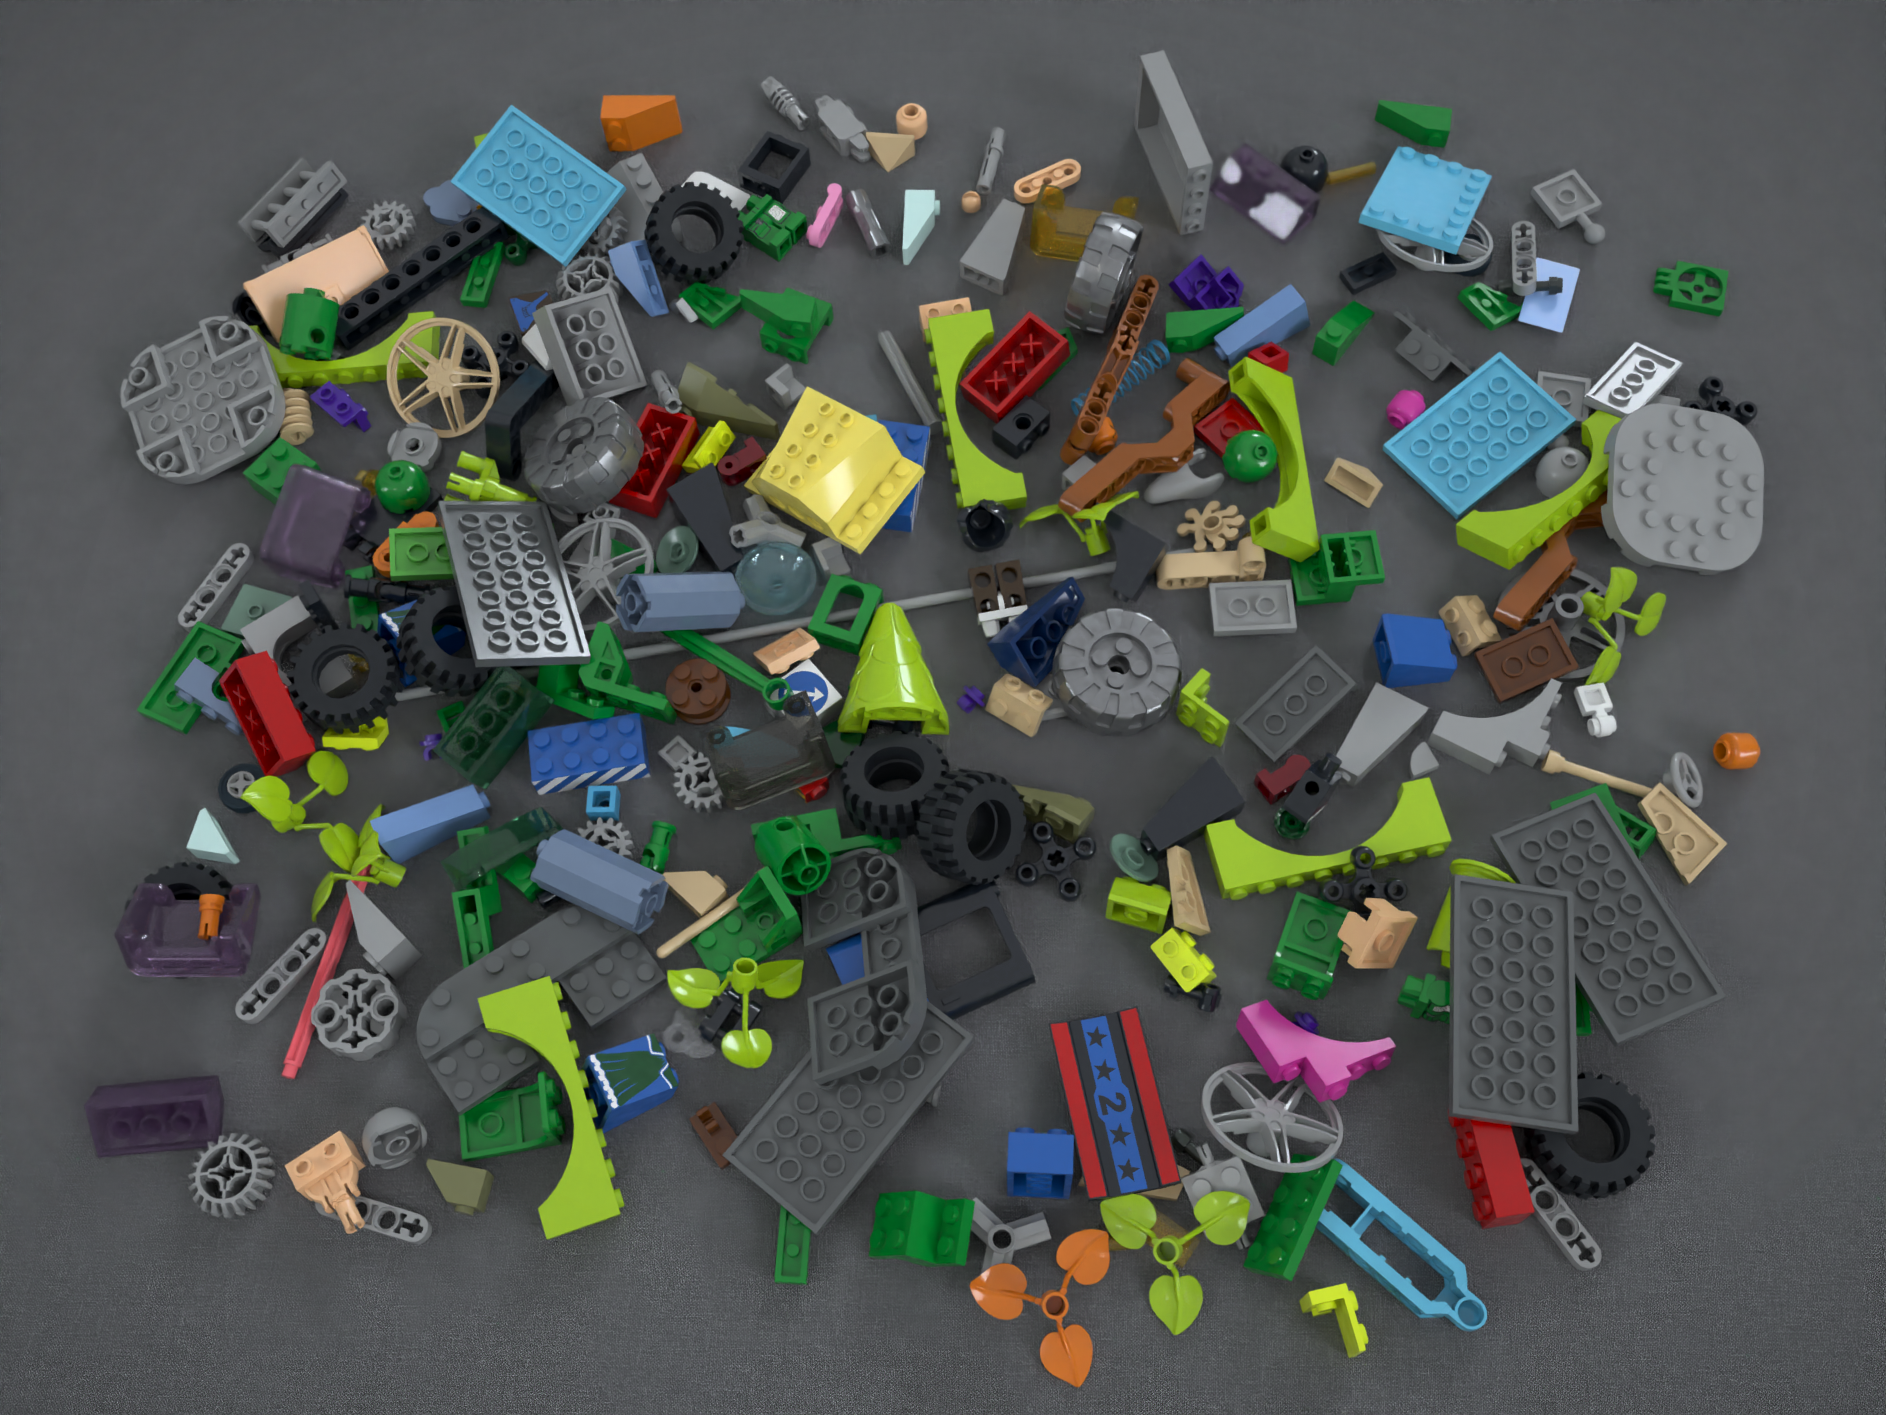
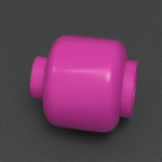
M1415 390L1399 391L1386 408L1387 419L1391 425L1398 429H1404L1424 413L1426 405L1423 401V396Z

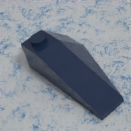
M1068 577L1004 626L987 644L1002 668L1031 687H1036L1052 670L1058 644L1068 627L1074 624L1084 603L1085 597L1073 577Z

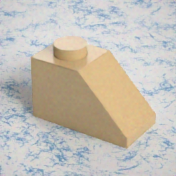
M706 871L664 872L662 874L665 877L663 881H666L669 885L668 890L699 919L729 899L726 891L728 886L718 875L712 877Z

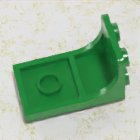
M1297 891L1266 979L1272 981V984L1278 988H1292L1300 991L1301 995L1305 998L1324 1000L1332 985V975L1344 942L1338 937V932L1348 912L1353 911Z
M545 1071L538 1072L537 1083L523 1088L497 1092L461 1116L459 1115L462 1160L469 1162L561 1145V1135L566 1133L564 1117L559 1115V1105L563 1104L561 1087L557 1086L554 1079H551Z

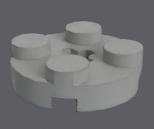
M421 422L407 424V428L401 432L397 430L388 443V453L392 461H410L418 465L423 472L430 471L434 466V462L438 459L442 448V441L437 433L429 425ZM416 443H419L420 447L417 450H410V447H415Z

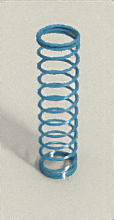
M1153 339L1147 344L1146 348L1139 350V354H1134L1133 358L1137 355L1139 356L1141 365L1132 359L1133 370L1129 367L1128 370L1136 378L1137 384L1132 381L1126 371L1127 378L1125 376L1123 378L1128 383L1130 389L1126 388L1121 381L1119 388L1122 395L1116 391L1118 396H1124L1122 387L1126 391L1132 390L1130 382L1138 386V377L1146 380V372L1154 374L1153 365L1161 369L1162 364L1166 365L1170 362L1169 351L1162 342ZM1153 344L1164 352L1166 361L1157 355ZM1143 350H1146L1149 360L1141 355ZM1149 352H1151L1155 360L1159 362V367L1153 362L1149 355ZM1141 357L1149 363V365L1152 368V372H1150L1145 367ZM1134 363L1141 368L1145 378L1137 372ZM1090 388L1086 389V393H1080L1078 398L1071 400V407L1076 416H1078L1079 411L1075 401L1081 409L1084 401L1080 397L1086 396ZM1114 395V401L1112 400L1113 403L1116 402V396H1115V395Z

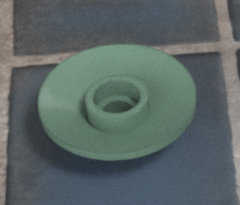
M675 527L661 540L656 555L657 567L661 573H685L693 564L697 556L699 544L696 535L689 527Z
M1123 833L1116 834L1111 839V854L1124 873L1142 882H1150L1157 877L1158 864L1152 855L1148 856L1143 851L1138 839Z

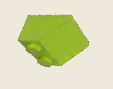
M1116 877L1108 897L1105 918L1162 934L1172 899L1171 892L1160 885L1153 884L1147 886L1140 884L1138 880L1132 877Z

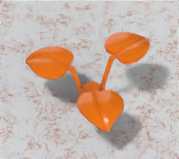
M1097 1229L1075 1232L1066 1237L1059 1245L1056 1261L1061 1268L1068 1271L1064 1276L1059 1291L1049 1290L1041 1298L1025 1294L1024 1291L1027 1287L1025 1275L1018 1267L1009 1263L991 1266L970 1283V1289L976 1302L993 1317L1003 1320L1018 1317L1023 1309V1299L1040 1305L1041 1310L1047 1317L1055 1319L1058 1332H1050L1043 1338L1039 1349L1040 1359L1047 1371L1075 1387H1080L1088 1375L1092 1362L1093 1346L1089 1334L1082 1326L1072 1324L1063 1329L1062 1317L1066 1315L1069 1307L1068 1300L1064 1295L1067 1293V1287L1072 1275L1078 1283L1091 1285L1099 1282L1107 1273L1110 1262L1109 1235L1106 1231Z

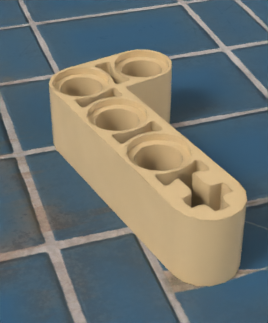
M1246 537L1239 541L1237 551L1166 554L1156 569L1157 586L1160 589L1171 590L1208 588L1209 583L1262 581L1266 568L1264 548L1253 544L1252 537Z

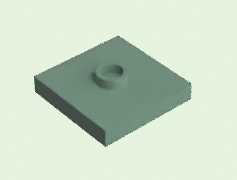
M243 584L221 630L232 636L245 639L240 629L293 597Z

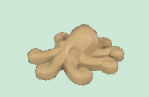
M1211 501L1205 507L1202 515L1198 513L1197 509H1189L1185 512V517L1188 521L1194 520L1195 523L1180 524L1177 532L1181 537L1186 536L1188 533H1195L1196 543L1193 547L1196 553L1206 551L1207 543L1205 538L1213 544L1215 551H1222L1225 549L1228 540L1232 541L1239 537L1237 528H1241L1245 524L1244 516L1238 515L1239 510L1237 506L1231 505L1226 510H1220L1221 504L1218 501Z

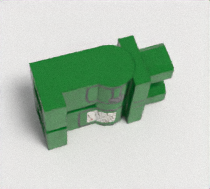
M767 194L763 198L752 195L747 200L746 207L750 211L748 214L739 210L740 216L738 221H743L744 229L741 234L744 235V240L746 242L749 241L753 246L778 262L808 230L806 215L799 211L795 214Z
M1429 973L1426 974L1424 980L1408 975L1401 987L1397 1003L1412 1008L1410 1017L1419 1019L1422 1016L1430 1022L1439 1020L1449 1024L1450 982L1443 980L1435 981L1436 976Z

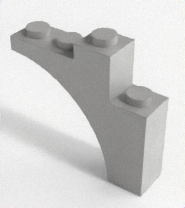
M1551 678L1546 688L1532 702L1515 712L1502 716L1471 718L1443 711L1427 745L1489 775L1494 766L1501 767L1506 755L1533 767L1538 758L1544 760L1551 746L1546 743L1551 734L1545 731L1551 717L1547 716L1549 709L1555 710L1562 697L1557 692L1562 683Z

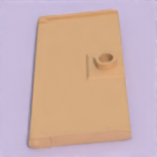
M362 225L336 240L251 281L243 283V288L251 297L276 342L280 343L286 296L288 294H303L304 288H315L324 291L326 299L332 300L341 306L374 281L384 276L389 270L375 247L367 228Z

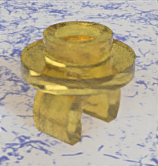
M360 470L356 475L355 479L362 482V489L366 494L376 495L375 479L379 470Z
M347 654L348 659L357 664L352 667L353 672L358 669L361 673L369 670V665L364 658H357L354 654Z

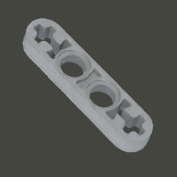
M1520 221L1512 226L1511 231L1512 289L1517 295L1527 296L1535 292L1537 283L1535 226L1531 222ZM1525 233L1526 237L1521 238V234ZM1520 248L1530 249L1528 251H1518ZM1519 265H1529L1530 267H1528V268H1519L1518 266H1519ZM1527 278V283H1522V279Z
M242 543L232 545L180 611L178 621L187 632H191L197 621L204 624L209 623L254 562V555L247 545ZM231 573L229 580L218 582L221 574ZM215 594L212 602L202 603L205 595ZM197 617L196 621L188 622L190 618L195 619Z
M319 928L308 929L239 999L235 1007L236 1015L248 1024L260 1022L322 958L329 939L327 934ZM312 939L318 940L320 945L318 947L313 946L310 943ZM302 949L310 955L308 958L300 952ZM293 958H300L301 966L299 969L289 972L287 970L288 962ZM272 980H279V989L273 994H267L265 990L267 984ZM260 994L267 1001L265 1003L262 1002L257 995ZM247 1006H254L256 1009L255 1013H249L246 1009Z
M1521 1158L1523 1170L1527 1168L1530 1171V1174L1527 1176L1528 1180L1526 1179L1528 1188L1537 1181L1540 1183V1186L1530 1192L1535 1211L1534 1215L1576 1269L1588 1271L1596 1267L1602 1257L1599 1246L1537 1165L1530 1159ZM1538 1192H1544L1550 1196L1552 1205L1549 1209H1543L1537 1205L1535 1197ZM1565 1219L1571 1224L1572 1234L1570 1236H1563L1557 1231V1220ZM1579 1235L1582 1240L1577 1242L1578 1246L1574 1244L1569 1247L1567 1243L1576 1239ZM1579 1247L1583 1251L1588 1249L1591 1252V1255L1588 1257L1590 1262L1587 1259L1583 1261L1579 1259L1578 1255L1581 1254Z
M352 1194L356 1200L355 1205L365 1203L367 1206V1214L362 1218L365 1221L362 1229L417 1245L426 1242L431 1236L432 1224L429 1219L421 1214L366 1197H356ZM315 1202L316 1209L320 1214L341 1222L335 1209V1212L328 1214L325 1212L322 1204ZM387 1212H394L396 1216L394 1225L391 1228L383 1229L380 1224L382 1216ZM406 1222L417 1226L419 1223L423 1227L422 1233H416L413 1237V1232L402 1228L403 1223Z

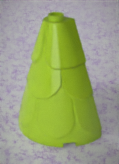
M894 603L883 604L874 614L859 653L860 660L851 679L850 690L838 719V732L866 733L869 720L922 721L921 734L949 735L948 715L934 686L933 677L921 655V646L903 609Z

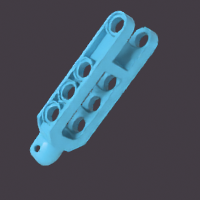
M1336 1158L1335 1160L1343 1166L1335 1184L1365 1210L1353 1225L1349 1227L1331 1210L1327 1212L1323 1209L1316 1228L1419 1318H1441L1445 1316L1458 1328L1468 1332L1482 1327L1487 1320V1310L1482 1301L1467 1288L1465 1264L1348 1164ZM1374 1219L1379 1221L1444 1277L1445 1287L1435 1300L1430 1301L1411 1285L1412 1281L1408 1277L1404 1279L1385 1262L1386 1258L1383 1255L1378 1256L1359 1240L1362 1233Z

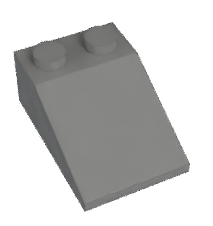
M349 880L346 883L359 943L366 949L363 956L383 976L389 973L396 980L422 955L361 890Z

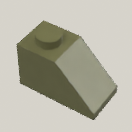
M432 1159L427 1160L426 1166L446 1202L455 1207L454 1212L473 1216L474 1211L484 1213L494 1175L484 1169Z

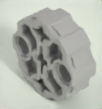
M363 968L348 970L343 976L337 979H330L321 988L319 1000L311 1012V1022L316 1026L319 1040L336 1055L351 1057L355 1061L370 1060L376 1053L382 1050H389L399 1039L400 1028L407 1019V1008L402 1003L399 990L381 973L366 972ZM345 993L348 994V999L343 996ZM390 1006H394L393 1012L388 1016H384L385 1010ZM335 1013L333 1020L325 1024L327 1016ZM370 1030L376 1033L377 1036L372 1037L370 1035Z

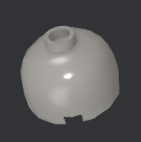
M1566 446L1554 448L1545 453L1534 473L1537 479L1535 482L1537 488L1549 498L1564 492L1581 478L1589 465L1587 457L1581 451Z
M391 1107L383 1109L368 1120L363 1130L362 1145L371 1165L380 1164L383 1169L400 1167L414 1159L416 1154L412 1152L417 1150L420 1145L424 1148L428 1134L415 1113L404 1107Z

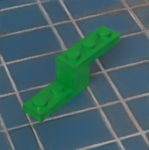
M580 664L540 665L535 697L591 719L614 717L615 706L605 703L604 698L587 696L585 691L577 689Z
M836 808L796 815L829 852L831 859L861 848L879 849L887 855L894 854L897 850L902 849L899 837L885 840L880 835L876 838L866 834L842 839ZM770 821L751 824L754 841L757 838L756 832L758 827Z
M488 826L457 831L466 889L451 893L464 969L494 951L489 915L502 912Z

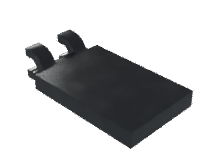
M430 487V495L419 509L413 510L411 508L404 510L405 513L398 514L382 507L376 495L348 522L351 528L342 531L339 537L345 541L343 544L351 551L359 545L362 539H365L367 542H364L358 550L364 554L363 559L372 565L374 563L373 555L375 551L389 537V529L397 528L403 521L408 523L415 514L418 515L421 512L427 511L432 512L438 506V501H443L440 493Z

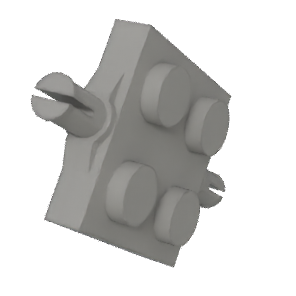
M1204 1143L1202 1147L1201 1145L1197 1146L1195 1149L1203 1165L1197 1171L1181 1177L1193 1209L1197 1202L1208 1193L1230 1191L1240 1194L1249 1200L1250 1209L1247 1223L1265 1216L1242 1159L1235 1155L1225 1160H1214L1208 1143ZM1245 1231L1241 1236L1242 1241L1240 1238L1236 1241L1238 1250L1244 1248L1243 1243L1245 1248L1251 1245Z

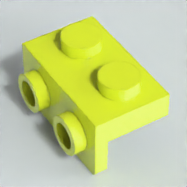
M719 420L715 427L709 426L681 465L686 472L695 473L710 463H713L716 467L736 438L725 421Z
M378 716L373 720L374 727L369 729L366 724L360 725L359 733L354 734L349 728L344 729L343 734H337L332 728H329L322 736L323 747H334L337 750L361 748L365 751L378 749L389 735L387 718L383 719Z
M1171 928L1151 945L1153 952L1185 992L1192 991L1201 982L1210 983L1217 977L1212 971L1215 967L1213 962L1204 953L1200 955L1193 947L1196 945V942L1186 930L1181 932L1178 929Z

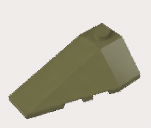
M690 362L686 365L678 388L679 399L682 402V405H680L682 408L679 413L695 417L699 425L715 427L718 421L721 420L725 421L733 432L773 440L779 439L778 424L775 420L753 404L749 403L747 406L743 404L741 399L736 396L737 392L731 388L726 391L715 383L717 378L711 373Z
M1012 785L1015 786L1020 794L1018 798L1022 799L1025 809L1023 814L1026 816V820L1033 824L1040 821L1048 822L1053 827L1054 835L1071 844H1074L1079 837L1084 836L1094 819L1095 808L1092 807L1090 802L1081 797L1076 799L1067 794Z

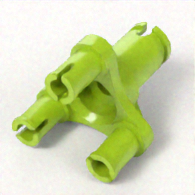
M463 450L457 467L478 473L480 478L474 481L451 472L449 479L460 484L449 481L446 489L468 495L471 501H537L535 496L532 498L527 493L500 484L495 460L488 457L483 459L466 453ZM447 494L444 501H465L450 494Z

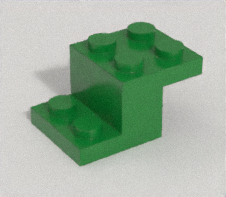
M1376 530L1323 534L1319 539L1320 550L1304 561L1299 562L1288 557L1296 606L1349 602L1356 586L1382 584L1385 580Z
M917 1190L879 1193L875 1206L876 1215L873 1232L870 1236L868 1256L876 1259H900L925 1267L965 1266L975 1201L966 1198L946 1200Z

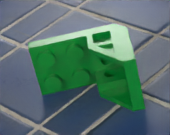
M598 621L588 645L591 654L589 664H581L578 671L584 686L592 696L604 698V702L674 725L677 713L669 701L666 700L667 697L655 691H651L650 694L640 692L641 689L632 685L634 678L619 639L609 624Z
M768 866L759 870L736 898L739 907L730 911L690 940L707 970L717 975L720 985L726 979L727 972H733V964L737 959L750 958L758 964L794 943L803 933L796 910Z

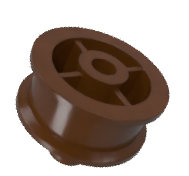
M690 659L677 665L670 673L666 682L668 701L677 713V716L687 723L702 725L713 722L729 706L731 690L723 671L705 659Z

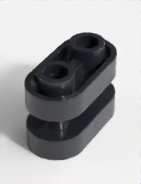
M734 988L730 991L725 989L715 1003L718 1009L713 1016L707 1014L698 1028L702 1032L700 1035L701 1039L709 1044L715 1038L722 1041L723 1037L730 1032L723 1026L732 1013L740 1016L732 1031H742L743 1004L740 1003L743 994L737 993ZM754 1000L748 1005V1031L763 1009V1006Z

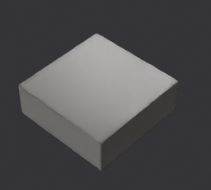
M677 735L658 752L659 757L676 773L681 772L680 763L689 764V756L693 757L694 760L698 757L697 752L680 735Z

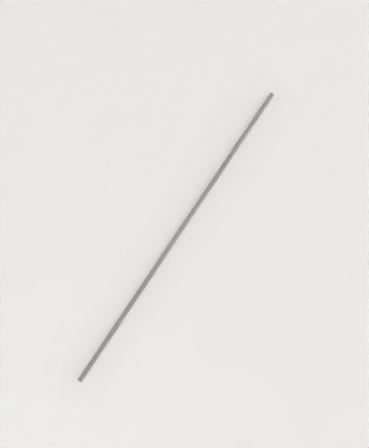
M1207 545V549L1204 552H1213L1212 545ZM1193 547V548H1187V549H1182V550H1176V551L1167 552L1166 554L1196 553V552H1195L1194 547ZM1117 561L1023 578L1024 589L1063 582L1068 577H1073L1076 580L1115 573ZM971 588L887 603H894L904 611L973 597ZM885 603L878 604L877 609ZM860 607L831 612L826 624L854 620ZM813 616L703 635V637L714 644L792 631L798 628L803 629L808 628ZM674 641L625 649L623 651L626 659L631 660L687 649ZM540 665L498 672L490 684L487 685L537 677ZM425 685L423 687L403 689L402 693L396 692L395 698L397 701L437 694L429 691L430 687Z

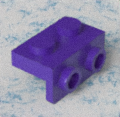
M330 381L310 396L316 405L342 427H346L351 422L363 432L371 427L366 417L369 415L367 410L360 403L356 404L352 401L345 390H339Z

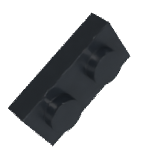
M1381 252L1340 271L1339 278L1350 293L1354 295L1394 277L1397 269L1386 254Z

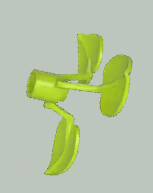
M1131 491L1116 494L1107 502L1097 504L1091 509L1081 510L1072 516L1061 510L1058 504L1044 506L1026 516L1019 523V527L1021 528L1028 521L1045 518L1052 514H1063L1080 536L1081 542L1086 541L1090 556L1098 555L1111 549L1106 536L1108 531L1104 523L1107 513L1116 505L1131 497L1138 499L1139 492ZM1073 519H1090L1091 526L1084 529L1086 534L1081 531ZM1095 520H1101V526L1096 524Z
M1611 567L1610 583L1604 598L1591 591L1586 592L1581 598L1584 605L1582 613L1590 616L1588 622L1593 624L1610 644L1599 656L1585 685L1603 682L1605 684L1616 672L1621 659V653L1617 651L1618 645L1598 621H1606L1615 612L1638 620L1634 632L1644 636L1652 632L1661 618L1666 603V596L1661 592L1654 593L1648 598L1639 615L1619 609L1622 602L1627 601L1631 597L1637 584V575L1627 568Z
M318 751L311 755L307 763L308 773L319 786L296 804H292V801L288 800L290 791L286 783L275 776H265L256 780L242 793L240 798L251 804L263 817L270 820L274 829L280 833H285L293 828L297 832L302 829L324 828L325 830L319 835L324 851L340 868L349 874L351 873L353 864L357 857H359L361 850L357 846L358 835L355 831L344 823H338L334 827L330 823L302 824L306 817L305 809L302 807L324 788L330 795L337 796L348 785L347 769L342 760L333 752Z
M380 803L361 829L357 844L361 848L360 855L353 864L351 875L334 874L333 871H330L320 882L312 900L311 916L313 922H316V915L327 901L333 884L340 879L372 882L376 885L379 882H383L394 888L401 882L406 867L391 861V857L381 852L378 844V832L373 830L370 823L371 820L381 816V811L386 808L385 805ZM369 864L372 865L369 873L374 875L373 877L357 875Z
M740 958L734 962L733 972H727V977L721 985L719 978L714 972L702 968H690L679 971L668 970L667 980L673 996L681 1004L691 1008L709 1006L713 996H720L731 981L734 990L737 993L743 994L742 1031L733 1030L728 1032L722 1039L721 1050L723 1055L732 1063L745 1068H757L765 1064L769 1059L772 1051V1041L763 1029L748 1031L749 992L756 986L759 990L764 989L766 995L772 998L784 999L795 995L801 986L804 961L780 960L757 966V963L750 958Z
M1215 1191L1203 1196L1194 1207V1215L1201 1225L1180 1239L1172 1235L1158 1239L1155 1232L1150 1230L1157 1220L1156 1210L1150 1200L1140 1194H1130L1101 1202L1100 1208L1105 1226L1120 1245L1129 1249H1139L1145 1244L1147 1235L1150 1236L1151 1242L1154 1244L1153 1254L1155 1259L1159 1263L1167 1265V1268L1173 1273V1276L1162 1275L1157 1278L1149 1291V1300L1153 1311L1169 1328L1172 1334L1178 1335L1187 1329L1196 1319L1203 1303V1291L1198 1280L1191 1275L1179 1277V1272L1174 1265V1262L1182 1255V1245L1204 1230L1208 1239L1215 1244L1229 1245L1236 1242L1245 1231L1250 1209V1202L1244 1196L1230 1191Z

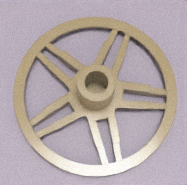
M430 318L408 328L396 341L388 360L387 386L393 405L408 424L420 422L411 412L440 396L452 430L432 429L440 438H451L467 434L485 421L488 410L495 404L498 398L500 372L496 356L490 344L476 329L456 319ZM431 327H451L440 360L410 340L419 332ZM458 328L459 330H458V333H457V336H456V339H455V343H454V347H453V351H452V355H451V359H450V358H448V355H449L451 346H452L453 341H454V340H453L454 334H455V332H456V329ZM465 333L473 337L482 347L489 361L491 372L465 369L459 366L465 345L463 344ZM405 346L429 362L428 366H424L416 357H413L405 349ZM402 353L428 376V379L404 400L400 396L397 385V367ZM469 375L492 377V383H469ZM427 387L429 393L406 408L405 404ZM491 387L485 407L473 421L466 425L463 416L465 412L459 391ZM448 398H451L455 417L459 428L456 427L455 421L453 419L454 415L451 410Z

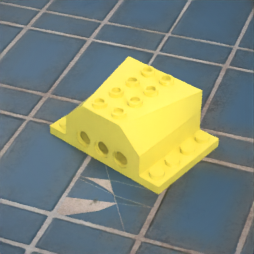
M807 386L777 445L744 484V487L753 495H762L764 501L861 555L922 478L925 470L922 466L901 455L884 425Z

